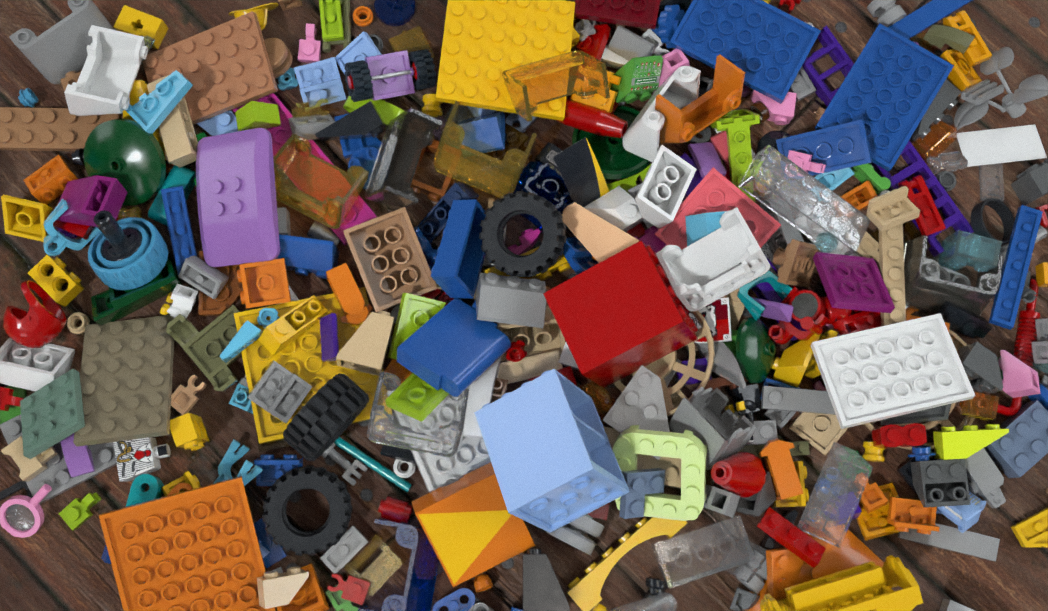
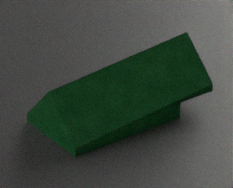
M171 257L167 258L162 271L153 280L141 287L131 290H116L109 287V290L92 296L94 321L101 326L108 322L118 321L173 292L177 284L182 285Z

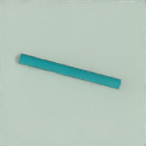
M341 437L334 442L336 446L406 492L412 487V484L397 476L394 472Z

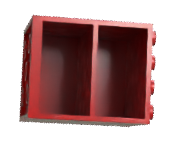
M642 240L543 293L581 374L603 388L634 373L641 365L645 367L698 339L695 332L699 330L693 319L687 314L688 309L677 297L655 251H653L650 245L645 246Z

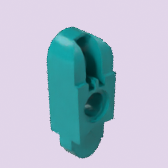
M152 474L137 476L132 482L126 507L162 498L163 482ZM147 483L150 488L148 491L145 492L144 490Z

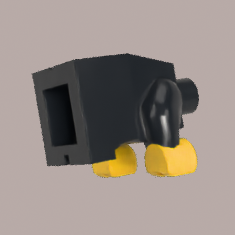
M758 384L748 385L744 389L737 387L728 390L729 395L733 397L734 404L725 406V411L728 409L733 413L737 411L738 415L745 414V417L750 422L755 421L753 412L760 411L761 399Z

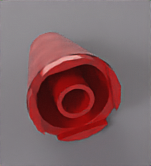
M739 452L715 463L711 469V476L714 482L727 491L746 498L761 491L765 484L766 471L760 458L752 453Z

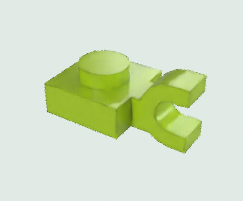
M97 492L93 494L88 493L82 501L80 498H75L58 514L72 531L77 530L93 516L89 509L102 500Z

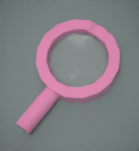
M44 484L32 498L25 495H16L5 501L0 507L1 526L15 537L25 538L36 533L44 523V512L39 503L52 490L51 486Z

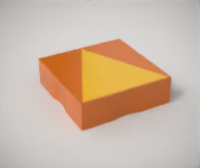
M491 462L464 475L458 481L440 487L411 502L414 512L453 587L535 546L524 521L508 513Z

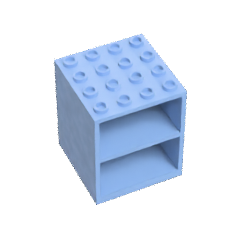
M552 369L543 372L540 377L523 383L520 388L503 394L500 399L493 403H487L482 409L474 412L508 513L551 533L630 492L592 397L557 370Z

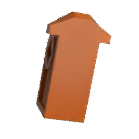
M347 263L326 271L327 280L345 315L340 318L341 322L355 325L364 322L372 307L371 304L364 305L365 301Z
M778 438L769 440L759 453L760 457H764L766 470L770 472L776 501L804 494L789 450L795 448L794 444Z

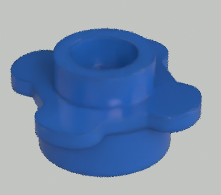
M928 445L913 446L912 453L908 454V457H915V461L930 460L929 456L936 455V452H931V446Z

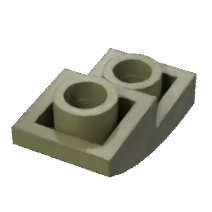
M932 25L923 39L940 49L946 43L954 50L964 54L975 36L953 27Z

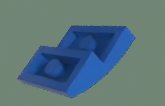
M568 237L566 239V243L563 246V254L577 275L598 264L597 261L592 259L591 253L577 237Z

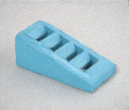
M246 321L220 354L222 361L227 363L260 338L263 333L262 330L251 322Z

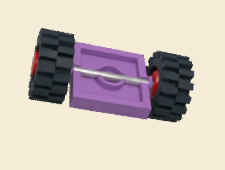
M426 49L409 53L405 50L365 57V61L346 63L344 68L346 71L344 73L347 90H349V96H351L353 102L368 99L375 101L415 93L414 89L432 88L436 82L435 64H433L431 53Z

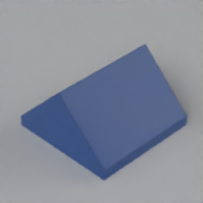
M504 112L464 119L456 124L464 157L505 149Z

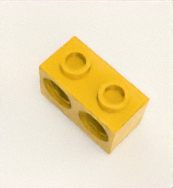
M46 255L28 274L56 303L66 307L85 289L79 283L82 280L74 272L71 271L69 273L65 269L67 265L59 257L54 259ZM54 268L53 273L48 276L49 269ZM68 282V288L62 291V286Z
M186 413L170 420V431L176 447L195 451L203 448L204 443L210 441L201 416Z

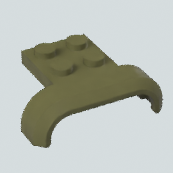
M235 305L228 308L200 332L182 314H179L167 324V334L179 343L213 384L215 391L225 392L238 381L229 366L242 356L241 352L227 363L220 358V354L237 333L234 313L240 311Z

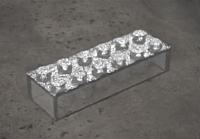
M769 144L754 156L739 184L741 189L831 254L850 256L857 252L871 221L866 215Z

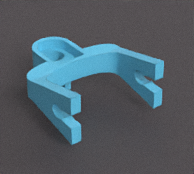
M63 198L43 223L46 232L49 234L44 238L43 247L45 253L49 256L59 255L66 247L72 250H81L100 232L98 227H93L87 240L83 238L76 240L58 231L54 227L53 222L69 208L66 200Z
M233 439L218 466L219 477L214 483L232 479L231 466L245 455L250 448L243 444L234 453L240 446V442ZM245 460L237 477L242 476L244 486L263 471L261 467L255 465L251 472L246 474L253 466L252 462Z

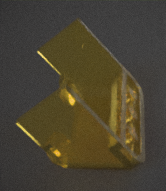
M583 51L564 53L514 67L503 72L504 83L516 113L527 121H532V115L538 109V104L572 94L581 96L582 99L592 98L597 93L606 99L610 98L606 64Z
M456 101L444 127L434 157L433 165L435 170L500 198H504L503 195L508 193L513 194L537 134H532L525 152L519 149H510L506 152L503 161L462 145L465 132L460 125L455 123L460 102Z

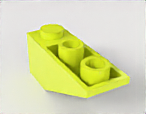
M986 424L985 429H978V425H965L963 430H956L955 426L941 427V431H933L935 458L943 460L966 459L1009 433V429L1000 428V424Z

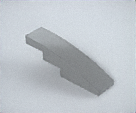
M937 523L935 525L940 527L939 532L931 531V535L917 533V529L909 528V532H898L897 538L996 562L1000 541L998 538L970 531L961 533L958 531V528Z

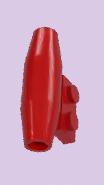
M566 100L564 120H556L566 126L595 135L623 138L628 127L627 121L603 109L573 100ZM616 100L614 102L611 113H614L617 106L619 105V103H617Z

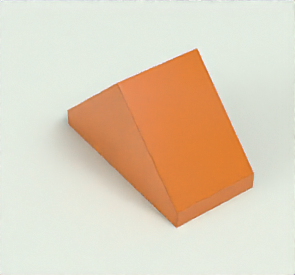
M868 180L832 202L841 219L844 220L867 209L869 200L878 197Z

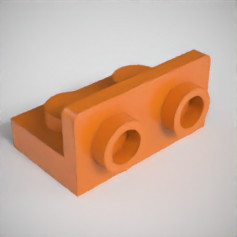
M58 154L23 181L31 194L39 202L48 205L63 193L68 181L77 180L78 177L69 169L64 159Z

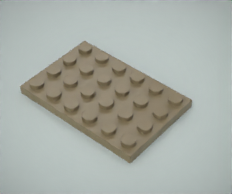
M164 315L108 322L102 326L99 324L85 326L80 372L85 427L74 433L73 443L76 447L169 435L174 338L167 334L166 329L167 324L173 320V316Z

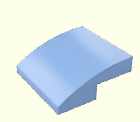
M335 57L294 67L306 110L346 99Z

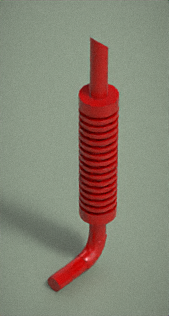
M1031 279L1029 287L1038 294V283L1036 280ZM1037 297L1033 302L1026 304V310L1019 312L1018 332H1016L1017 336L1014 345L1015 353H1013V356L1031 368L1034 362L1031 342L1037 341L1035 319H1040V313L1035 312ZM1022 397L1012 398L1009 407L991 402L989 409L1004 416H1013L1021 408Z

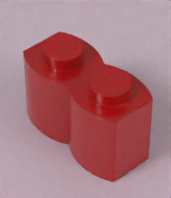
M919 423L902 426L891 424L874 428L872 430L873 446L885 449L898 446L913 447L923 445L927 442L925 425Z

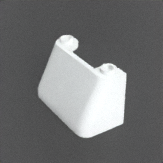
M91 25L88 34L92 36L93 42L87 45L88 56L77 83L68 84L64 92L69 113L76 116L121 114L129 107V95L142 59L147 57L148 47L145 46L144 37Z
M681 66L654 92L623 135V147L625 150L653 162L659 149L660 130L665 123L663 114L655 110L656 96L658 94L662 95L681 110L698 98L700 70L690 66Z
M737 207L726 211L719 221L721 228L682 250L677 245H667L656 253L677 297L689 311H697L765 274L770 268V263Z

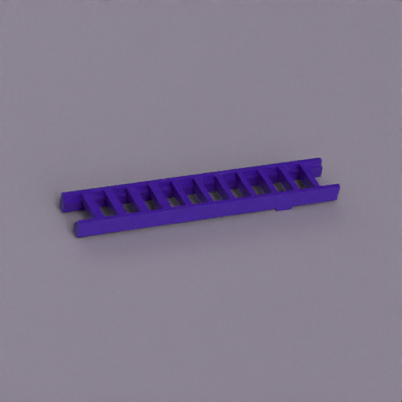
M825 26L817 37L823 47L812 53L811 57H806L802 67L814 85L815 93L828 107L839 88L831 92L824 80L839 71L846 78L854 63L829 28ZM829 54L836 65L819 75L812 64ZM908 141L900 154L908 164V167L894 176H891L887 170L875 163H870L874 167V171L881 178L886 177L890 180L891 185L887 189L890 192L898 189V183L910 175H921L937 209L939 208L945 218L943 222L946 229L952 226L961 239L974 232L910 141ZM916 188L912 189L914 194L919 193ZM913 219V220H912L913 223H914V224L916 225V227L919 229V227H918V225H917L915 219ZM942 231L925 237L931 245L928 250L933 257L945 251L935 237Z

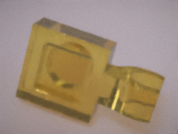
M322 98L318 100L316 105H309V102L296 103V107H292L293 118L315 114H329V110H322L320 107L322 103H327L328 99Z

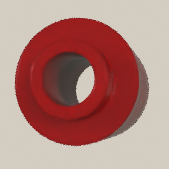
M387 496L386 500H381L378 512L381 513V518L400 524L402 522L408 523L413 506L408 505L406 501Z

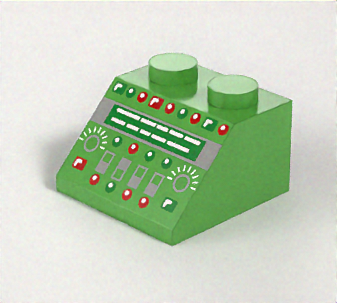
M661 55L632 58L614 74L621 77L620 84H612L610 90L618 92L615 99L617 103L626 102L628 104L636 100L643 102L651 98V94L659 87L663 62Z

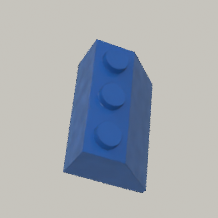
M279 234L280 253L276 259L285 258L286 270L295 271V274L307 276L308 273H314L317 277L327 279L326 271L337 267L340 251L333 241Z

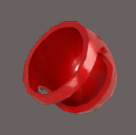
M30 280L23 281L21 283V290L29 303V311L27 312L15 306H8L4 313L3 327L7 335L16 343L29 348H42L59 335L67 322V318L60 305L39 284ZM30 288L41 297L43 305L34 296Z

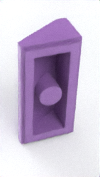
M705 142L688 145V149L702 178L713 167L723 176L726 175V170L713 143Z
M753 298L765 308L764 312L761 313L762 317L785 322L791 321L794 308L792 305Z

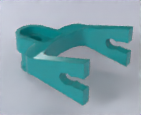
M769 270L740 287L737 292V297L755 320L760 318L765 308L748 295V291L762 282H768L782 300L792 290L787 284L777 282L778 277Z

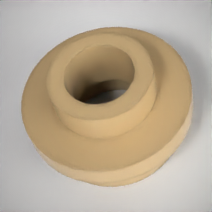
M80 312L72 314L67 320V328L74 334H83L85 326L90 325L88 316ZM81 320L82 325L77 327L76 323Z

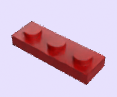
M768 507L757 524L758 528L811 567L815 568L819 564L826 548L772 508Z

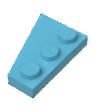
M175 70L156 84L155 90L150 94L144 93L139 97L140 101L133 106L129 104L126 112L147 133L153 134L193 84L182 73Z

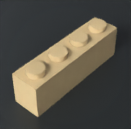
M167 76L147 84L148 94L154 91L156 84ZM184 96L159 126V137L164 143L166 150L164 151L165 158L169 163L178 167H183L196 161L198 141Z

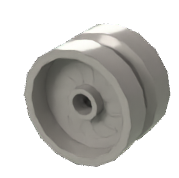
M586 514L551 533H546L591 556L596 545L594 541L584 537V535L588 533L594 537H600L605 526L592 520L593 518Z

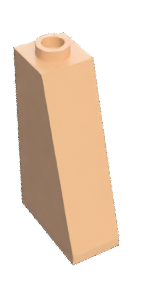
M575 202L563 210V222L598 263L639 242L638 239Z

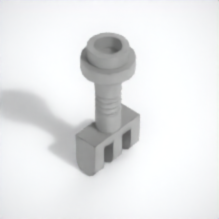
M333 443L321 456L325 458L328 455L346 470L342 477L354 486L357 482L350 476L354 474L360 479L362 475L356 469L359 467L362 471L366 472L368 468L358 459L353 463H350L347 459L345 460L334 449L336 444Z

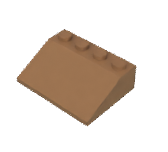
M405 207L343 230L375 313L378 310L384 311L399 305L403 293L421 296L438 289L431 277L430 268Z

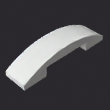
M501 357L470 385L463 436L483 438L474 412L482 409L485 404L492 401Z

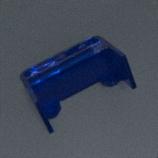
M375 519V524L397 527L395 535L397 543L404 548L412 549L403 595H389L384 600L382 608L362 605L358 608V611H431L440 561L422 526Z

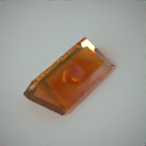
M939 121L930 128L932 130L923 139L919 138L913 144L926 164H931L957 139L956 128Z

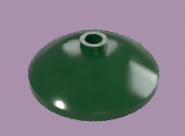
M748 317L742 321L737 332V362L742 375L747 381L761 383L771 372L776 348L774 341L769 336L767 325L761 319L755 320L753 317Z

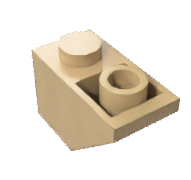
M297 566L287 568V572L284 573L268 571L264 573V576L257 577L259 606L268 609L288 605L309 577V572Z

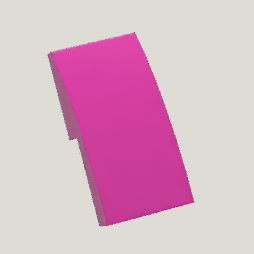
M531 228L522 232V236L519 237L520 246L512 245L508 249L516 255L528 252L540 238L539 228L536 230Z

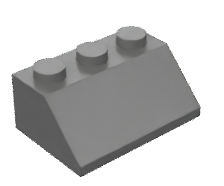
M480 273L475 293L477 320L543 328L546 299L543 293L547 292L545 281L523 279L517 276H502L495 273Z

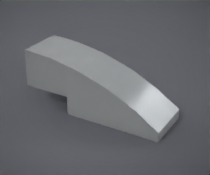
M723 342L714 343L715 356L712 372L744 389L746 383L733 353ZM696 343L700 355L706 358L708 363V343Z

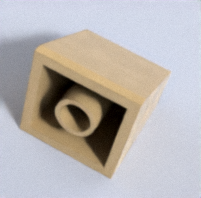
M378 310L377 313L371 312L337 354V366L381 376L394 326V317H391V314L386 311Z

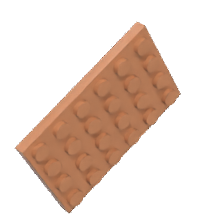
M253 11L150 53L146 59H142L148 84L170 75L175 70L182 73L193 84L185 94L193 125L278 91L257 14Z

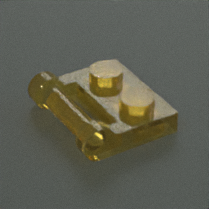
M377 534L371 538L372 542L351 563L348 562L344 566V569L350 575L371 582L368 591L371 596L405 563ZM379 547L383 552L360 574L357 569Z

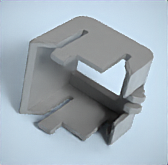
M701 387L692 392L693 396L690 401L686 398L682 399L669 422V429L673 433H684V430L692 431L693 435L698 437L707 446L706 469L710 470L715 463L740 451L748 443L756 431V427L743 416L736 428H734L733 426L739 420L737 416L730 418L733 414L730 409L726 410L723 415L721 414L729 399L718 388L712 392L713 389L711 387L705 391Z

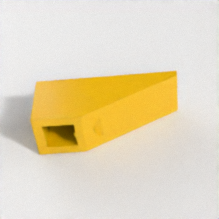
M313 295L268 325L261 334L259 341L274 356L295 341L323 317L328 310Z

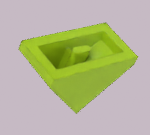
M250 101L235 112L238 131L281 126L277 104Z

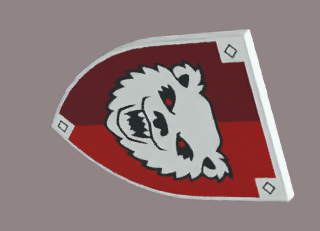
M729 297L720 298L698 310L705 318L711 330L714 343L732 341ZM688 311L687 314L693 319L697 328H702L695 316ZM706 336L695 341L694 343L706 344Z

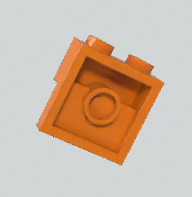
M285 258L239 265L240 269L237 270L238 282H242L243 291H240V298L242 304L246 305V308L291 302Z
M312 563L301 568L309 572V577L288 605L277 607V611L329 610L324 590L320 586Z

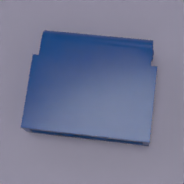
M454 298L397 347V362L439 391L442 388L450 395L458 397L511 347V342L503 332L497 329L496 323L477 320L475 309L460 299Z

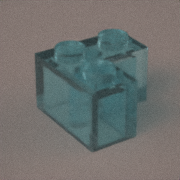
M958 230L942 241L941 246L945 251L940 253L938 265L945 266V268L953 271H958L967 265L974 267L976 271L988 272L997 267L1002 241Z

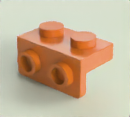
M889 497L887 523L895 526L894 530L909 532V528L917 529V533L931 535V531L939 532L940 529L939 526L935 525L937 507H923L919 499Z

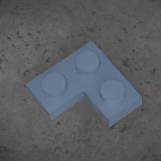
M653 468L622 471L630 492L620 498L619 517L623 519L644 517L645 494L664 492V469Z

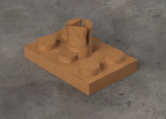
M792 239L785 250L780 247L776 249L772 262L775 265H780L777 282L809 288L816 268L813 256L816 252H821L823 247Z

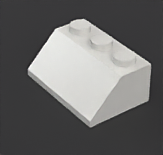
M663 145L659 147L635 197L641 216L659 229L673 222L696 172V168Z
M9 337L0 347V383L37 391L70 370L75 349L54 344H47L42 348H29L16 343Z

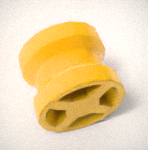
M436 94L423 95V115L429 117L442 116L443 109L441 104L443 102L435 101Z
M863 442L865 453L862 455V460L885 462V457L883 456V450L885 449L874 447L873 442Z

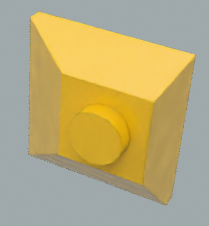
M814 334L807 341L800 340L785 349L781 358L776 357L772 369L776 370L773 379L798 387L813 354L810 345L812 342L818 341L820 335Z

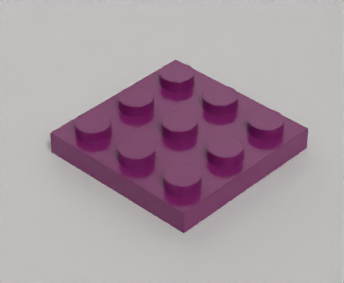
M822 252L815 253L813 260L832 308L891 313L894 310L895 306L874 258Z

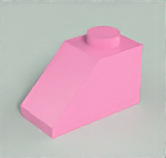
M754 89L751 92L750 99L753 103L760 101L767 107L770 114L769 119H767L768 121H772L776 125H786L794 117L797 93L788 92L780 104Z

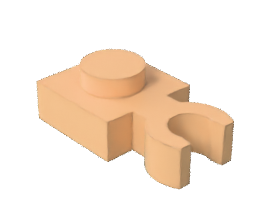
M192 375L188 379L187 387L180 384L171 395V406L182 415L188 413L199 400L195 394L206 388L207 384L205 382L195 387L194 382L198 378L196 375Z

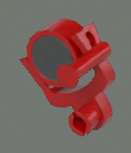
M794 287L781 303L794 307L792 318L798 321L801 327L807 331L797 329L791 322L778 320L779 323L770 327L769 336L774 342L782 345L787 343L793 336L802 341H807L814 334L820 335L823 331L822 327L830 321L825 316L826 305L824 300L811 290L800 291Z

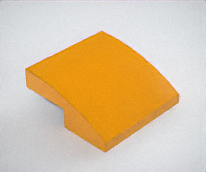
M893 483L879 486L888 499V503L867 514L856 498V492L853 493L862 511L856 519L865 541L902 532L894 530L895 526L887 523L889 497H899Z

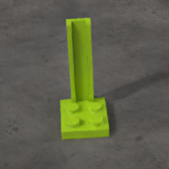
M746 108L731 110L710 126L717 129V131H726L730 182L755 202L750 127L753 124H760V116Z

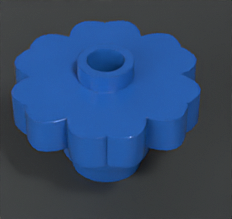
M666 5L664 11H661L660 17L657 18L656 28L651 29L661 38L662 43H666L667 48H673L669 46V42L685 15L684 10H680L679 5Z

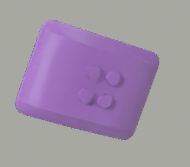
M255 128L202 138L198 142L196 149V186L200 234L206 264L210 267H223L276 259L280 253L271 133L264 128Z

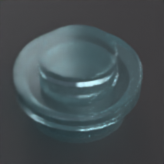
M821 233L816 238V247L824 253H831L838 246L837 239L830 233Z

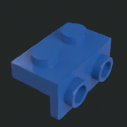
M274 454L260 455V458L254 460V465L263 469L256 476V486H272L287 471L303 467V458H297V454H284L283 458H274Z

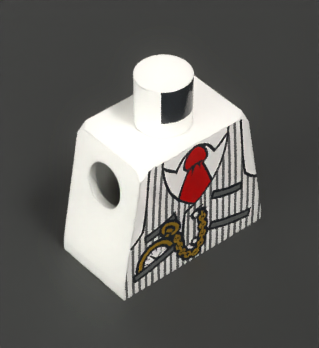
M152 437L113 442L118 476L121 482H129L139 475L159 470L161 468L160 459L170 457L171 455L168 443L157 445L156 438Z

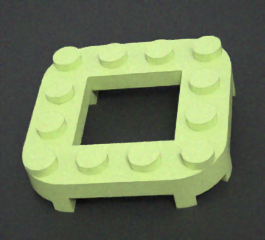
M632 425L629 429L621 432L613 446V452L621 471L637 470V454L681 459V496L661 493L645 494L644 516L680 521L697 519L704 507L707 496L705 494L707 446L698 437L693 435V432L690 430H684V433L643 430L639 429V425ZM621 497L615 499L619 511Z

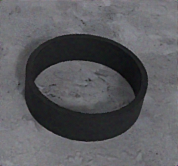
M994 198L975 205L971 212V225L978 239L989 247H998L1010 241L1015 222L1010 209L1002 201ZM985 205L994 209L1001 218L1004 227V235L1001 241L994 238L985 227L983 221V208Z

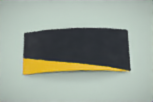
M586 137L553 156L573 203L575 202L585 207L609 192L600 166Z

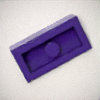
M331 313L320 318L322 361L324 362L336 361L337 354L339 353L337 315Z

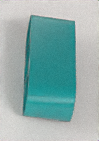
M174 165L161 189L183 186L185 199L187 200L195 186L196 172L185 166L178 167ZM160 189L148 211V217L168 227Z

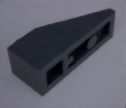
M370 101L317 132L315 135L321 141L369 138L371 136L375 138L384 132L383 129L387 126L375 105Z

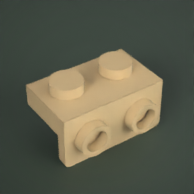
M906 186L869 200L866 216L881 232L919 217L920 210L907 198L909 189Z

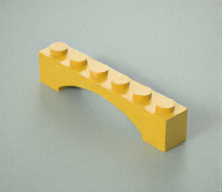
M643 517L635 524L637 529L631 534L626 532L618 540L620 544L614 549L612 546L609 547L601 555L603 559L598 564L595 561L584 570L586 574L581 579L576 577L567 585L570 589L566 592L582 611H590L602 600L600 593L604 581L613 566L624 554L636 545L653 537L666 535L668 538H671L687 522L654 517L647 519Z

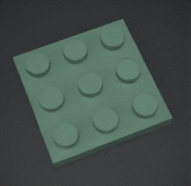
M75 369L69 370L20 401L23 455L32 459L85 427L80 374Z

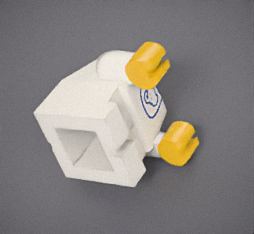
M177 284L174 291L170 292L166 299V302L172 303V305L163 304L160 314L167 315L169 313L174 318L182 314L187 318L195 304L199 290Z

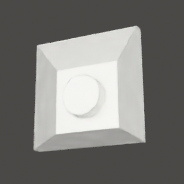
M620 186L584 207L624 232L640 224L644 219L634 198Z

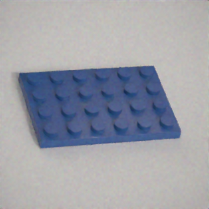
M693 0L672 36L669 46L681 50L683 53L713 69L716 66L717 56L719 54L745 72L744 85L781 104L821 30L762 0Z
M879 23L816 124L815 129L819 130L864 119L872 162L889 172L954 65Z

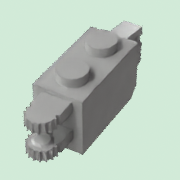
M983 448L966 458L965 464L969 491L975 496H981L991 508H997L1004 504L1006 500L1000 489V486L1003 485L1004 477L986 450Z

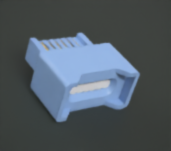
M970 491L971 505L937 507L936 514H943L954 522L961 533H964L978 522L981 511L984 510L986 505L985 500L982 501Z

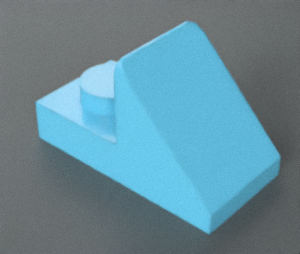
M850 167L818 174L807 183V186L818 200H821L856 173Z

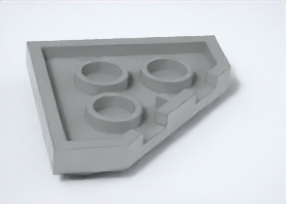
M641 365L603 421L620 433L629 429L632 425H639V429L670 432L660 377ZM653 456V457L656 458L657 460H659L661 456Z

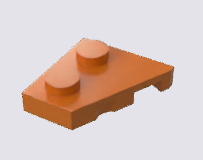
M785 547L766 550L768 593L772 598L786 596L784 588L796 585L804 562Z

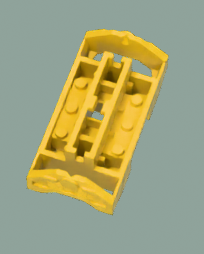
M890 555L886 557L882 568L879 565L876 566L871 561L784 588L787 597L785 599L776 601L769 593L765 594L764 599L761 600L760 609L761 611H912L916 605L922 604L923 600L919 585L910 570L903 565L899 557L895 558ZM899 586L903 589L894 591L891 588Z

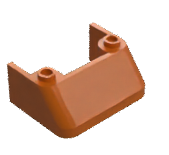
M719 54L716 58L713 88L681 110L658 94L656 96L655 110L662 113L665 119L664 126L660 130L659 143L688 142L694 135L731 110L738 108L742 101L741 96L745 72Z

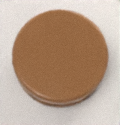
M265 39L264 43L274 78L280 77L290 68L293 60L292 54L281 39Z

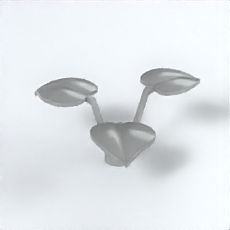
M1003 47L999 51L991 53L992 57L981 63L980 71L984 75L996 72L1002 84L1005 85V90L1008 94L1003 97L1002 106L991 100L980 105L965 101L958 108L954 117L956 130L958 131L963 126L972 124L985 116L989 109L988 104L998 108L1002 113L1007 111L1011 118L1020 117L1026 111L1024 103L1048 95L1047 78L1041 74L1033 75L1023 80L1019 85V89H1016L1013 94L1001 73V69L1012 64L1014 52L1009 47Z

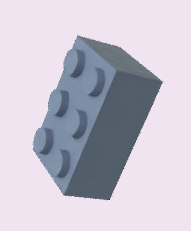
M1038 400L1026 402L1021 406L1017 414L1010 416L1000 425V428L1009 429V433L984 447L990 458L1008 478H1020L1048 453V411Z

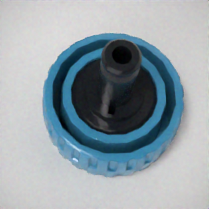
M105 210L98 212L94 216V223L98 226L100 232L89 246L88 261L96 275L105 285L116 290H131L147 284L162 271L168 258V249L163 237L151 222L137 217L116 221L112 214Z

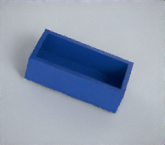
M476 199L453 200L448 213V220L443 230L442 240L437 249V257L431 269L432 279L450 298H474L486 253L481 249L483 244L482 240L479 239V233H482L480 223L481 220L485 219L486 214L484 213L486 211Z

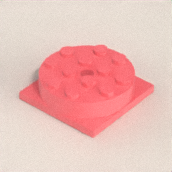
M713 167L681 203L673 222L661 227L655 235L666 245H677L682 250L687 247L685 216L729 211L737 207L760 248H762L779 229L781 224Z

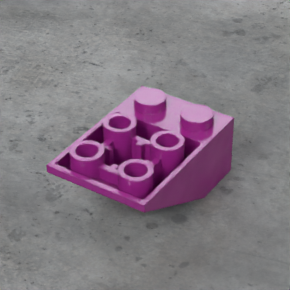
M96 175L68 181L59 202L63 198L66 200L69 208L57 221L98 227L94 223V216L104 210L109 211L116 220L128 192L117 178Z

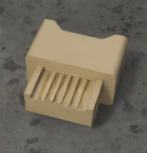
M22 436L1 450L4 455L12 457L20 468L19 477L26 482H29L46 470L48 467L45 463L58 454L52 446L34 458L29 459L23 455Z

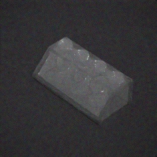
M833 442L797 527L812 536L840 548L873 467L855 450Z
M734 515L733 518L728 517L674 535L671 538L651 543L658 566L669 589L756 560L740 515Z

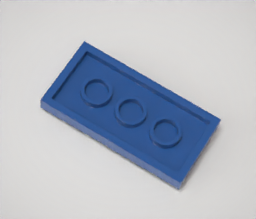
M864 119L776 140L784 182L822 174L808 171L807 176L784 172L789 150L812 155L811 162L826 165L824 173L872 163Z

